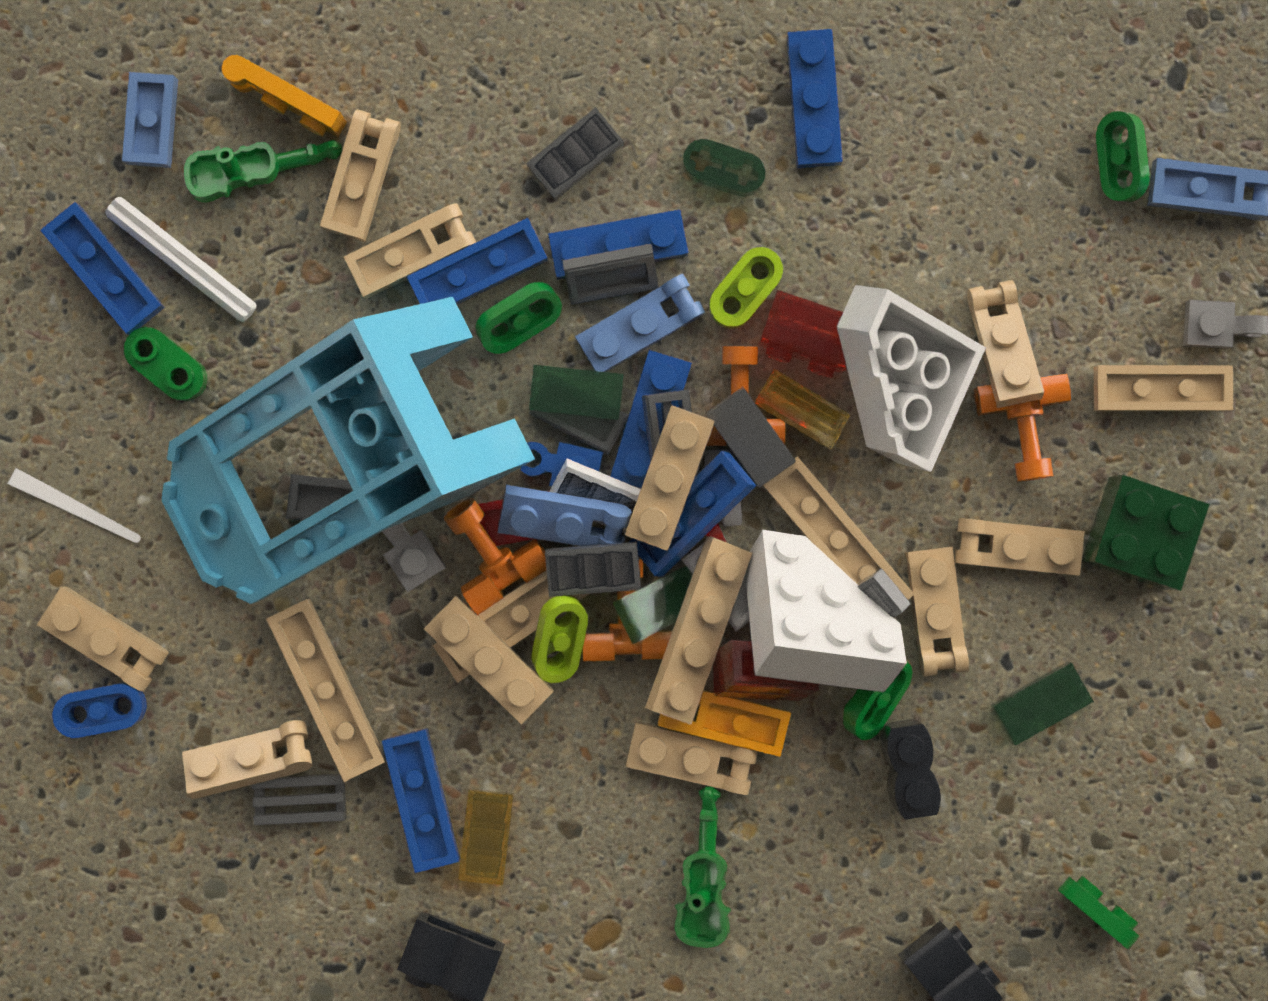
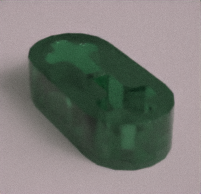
M709 139L693 141L687 146L683 155V169L691 180L736 196L747 197L754 195L760 190L765 180L766 170L764 163L759 157ZM702 150L708 151L710 153L709 160L722 165V167L719 169L713 166H706L704 172L696 170V162L691 160L690 157L692 155L699 156ZM744 164L752 166L751 174L756 176L757 180H749L746 186L738 184L739 176L725 171L726 167L741 170Z

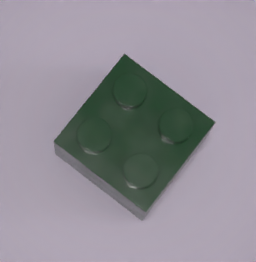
M1125 475L1111 476L1108 478L1082 556V562L1164 590L1181 591L1210 504Z

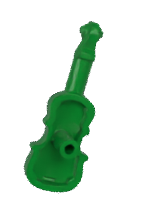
M335 140L319 145L310 143L306 144L304 148L278 154L266 142H256L250 146L242 145L235 152L228 147L220 148V146H216L213 150L194 152L187 158L184 165L185 184L192 197L199 202L207 203L221 197L227 198L235 188L241 186L250 188L254 185L269 184L275 180L281 171L307 165H316L326 157L333 160L338 159L342 154V144Z
M707 785L699 790L702 807L699 814L698 851L689 855L682 865L684 873L682 885L686 888V899L675 905L677 916L674 928L677 937L683 943L701 948L716 947L727 939L730 933L728 914L731 912V909L726 907L721 899L722 890L726 887L727 862L716 853L718 820L716 801L720 798L721 793L715 787Z

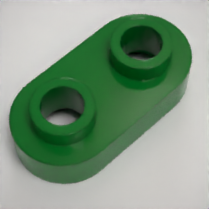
M1122 111L1111 112L1102 118L1096 130L1101 187L1104 194L1112 200L1133 202L1144 195L1150 182L1145 128L1141 119L1132 113ZM1127 128L1128 138L1125 142H1122V133ZM1130 173H1132V183L1128 187L1126 179L1127 176Z
M530 283L483 312L476 322V335L487 351L495 354L506 353L551 326L560 316L562 310L561 300L547 283Z
M141 327L134 330L127 337L124 344V355L127 362L166 395L179 401H191L198 398L204 392L208 380L204 366L166 334L155 328ZM150 341L153 345V351L148 357H142L140 346L144 342ZM185 369L188 379L185 384L178 386L175 383L174 376L177 371Z
M907 662L885 692L858 689L845 705L843 711L844 728L861 740H869L875 737L882 730L908 689L913 674L911 665Z
M1068 876L1058 888L1062 895L1127 950L1140 937L1133 930L1138 925V922L1118 905L1112 911L1098 901L1104 893L1084 876H1081L1077 882Z

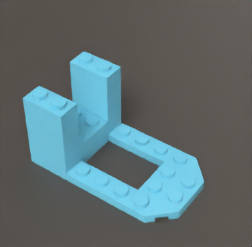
M453 297L353 319L169 442L167 460L172 462L170 481L165 482L163 485L161 501L203 582L216 588L223 585L237 592V598L253 604L380 532L471 496L535 460L515 418L453 440L418 371L473 338ZM312 408L353 491L280 535L270 539L231 460Z

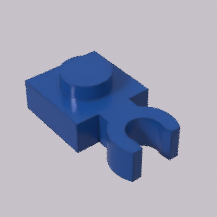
M528 442L527 444L531 451L540 453L541 463L534 468L522 466L520 471L533 477L540 476L545 472L552 473L549 484L552 487L566 459L599 472L603 452L559 442L557 454H552L541 443Z

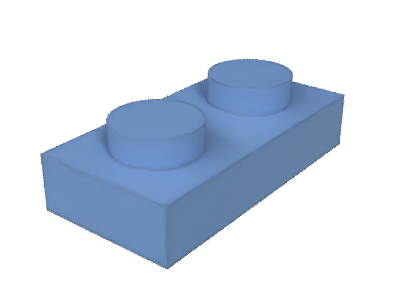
M129 72L122 161L126 165L171 168L178 79L174 75Z

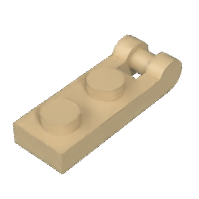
M356 109L320 223V227L323 230L363 242L366 241L393 148L399 137L401 122L386 118L385 122L371 118V113ZM366 135L379 139L376 149L362 146Z
M457 203L448 205L344 256L362 296L368 299L406 280V276L476 243L472 232H467L461 221L464 215ZM445 227L450 240L438 245L432 232Z
M1014 281L999 282L998 287L986 290L982 286L969 288L967 290L968 305L979 344L986 347L983 358L997 408L1042 399L1044 389L1019 307L1018 293ZM1001 305L1003 315L990 317L988 307Z
M959 518L957 532H962L960 550H955V563L1080 576L1085 531ZM980 534L990 535L989 553L978 552Z
M953 547L905 552L909 585L914 593L911 601L922 676H936L938 671L953 669L954 673L968 672L969 658L965 646ZM948 638L949 651L935 653L933 640Z
M66 586L60 587L37 626L119 676L129 686L145 692L152 681L149 675L156 664L162 665L169 654L165 648ZM132 648L141 654L134 666L125 661Z
M301 720L288 721L279 728L182 752L187 794L193 800L309 770L312 767L310 751L305 750L304 741L308 738L306 722ZM287 746V753L283 757L278 758L277 748Z
M635 721L626 767L748 795L751 781L747 778L750 765L756 763L758 751ZM720 756L733 759L730 775L717 772Z

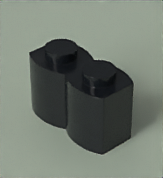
M916 719L885 723L880 733V746L883 757L890 767L887 778V791L893 807L905 820L937 815L941 803V794L938 781L930 770L934 753L932 739L927 728Z
M421 912L416 919L397 970L405 973V980L415 986L430 988L431 984L444 988L448 991L447 996L453 1001H483L505 944L479 932L462 928L444 918Z
M939 921L898 954L934 1001H1001L1003 999L995 989L1001 981L984 960L978 965L975 964L967 953L973 946L956 925L948 930Z

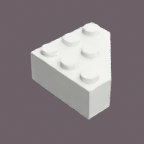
M855 285L837 325V330L866 447L898 464L931 472L986 347L888 289Z
M762 530L749 551L752 553L745 573L755 675L885 692L907 664L901 624L857 587L858 584L807 537Z

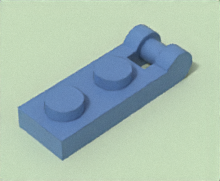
M1157 158L1152 162L1147 206L1268 221V171ZM1245 186L1253 188L1252 201L1243 200Z
M684 274L672 278L656 290L575 336L597 376L602 375L706 313L700 301L694 302L687 290L690 284ZM672 298L679 312L668 318L660 304Z
M506 485L498 522V533L577 546L624 543L625 537L622 535L623 528L628 526L632 512L627 506L619 503ZM593 520L604 522L606 524L605 529L592 527Z

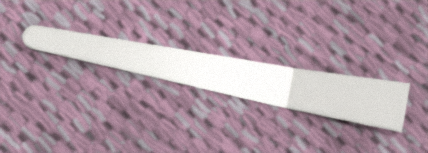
M17 468L7 483L132 542L138 543L141 540L139 534Z

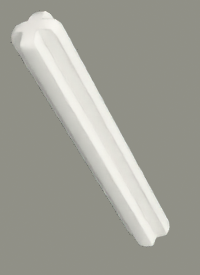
M117 197L111 202L105 212L108 218L240 322H245L256 309L254 301L122 197Z

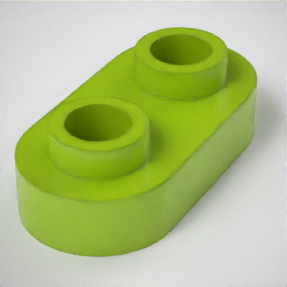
M765 247L752 248L741 257L712 293L709 302L711 317L718 325L729 329L743 326L772 293L783 275V264L777 253ZM755 265H763L767 269L768 275L762 280L756 279L751 273V268ZM727 299L736 300L740 306L739 311L735 314H728L723 309L724 301Z
M555 596L548 600L540 611L531 661L539 677L549 683L566 681L575 674L579 667L588 625V616L580 601L573 596ZM567 612L562 618H556L559 614ZM559 651L556 656L547 658L550 653Z

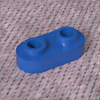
M127 683L103 686L62 696L53 708L52 719L56 729L66 737L80 738L122 730L136 725L143 719L146 713L147 701L142 691L129 686ZM121 697L127 698L131 703V709L127 714L121 712L118 708V701ZM77 706H82L86 710L87 716L83 722L78 721L74 716V710Z

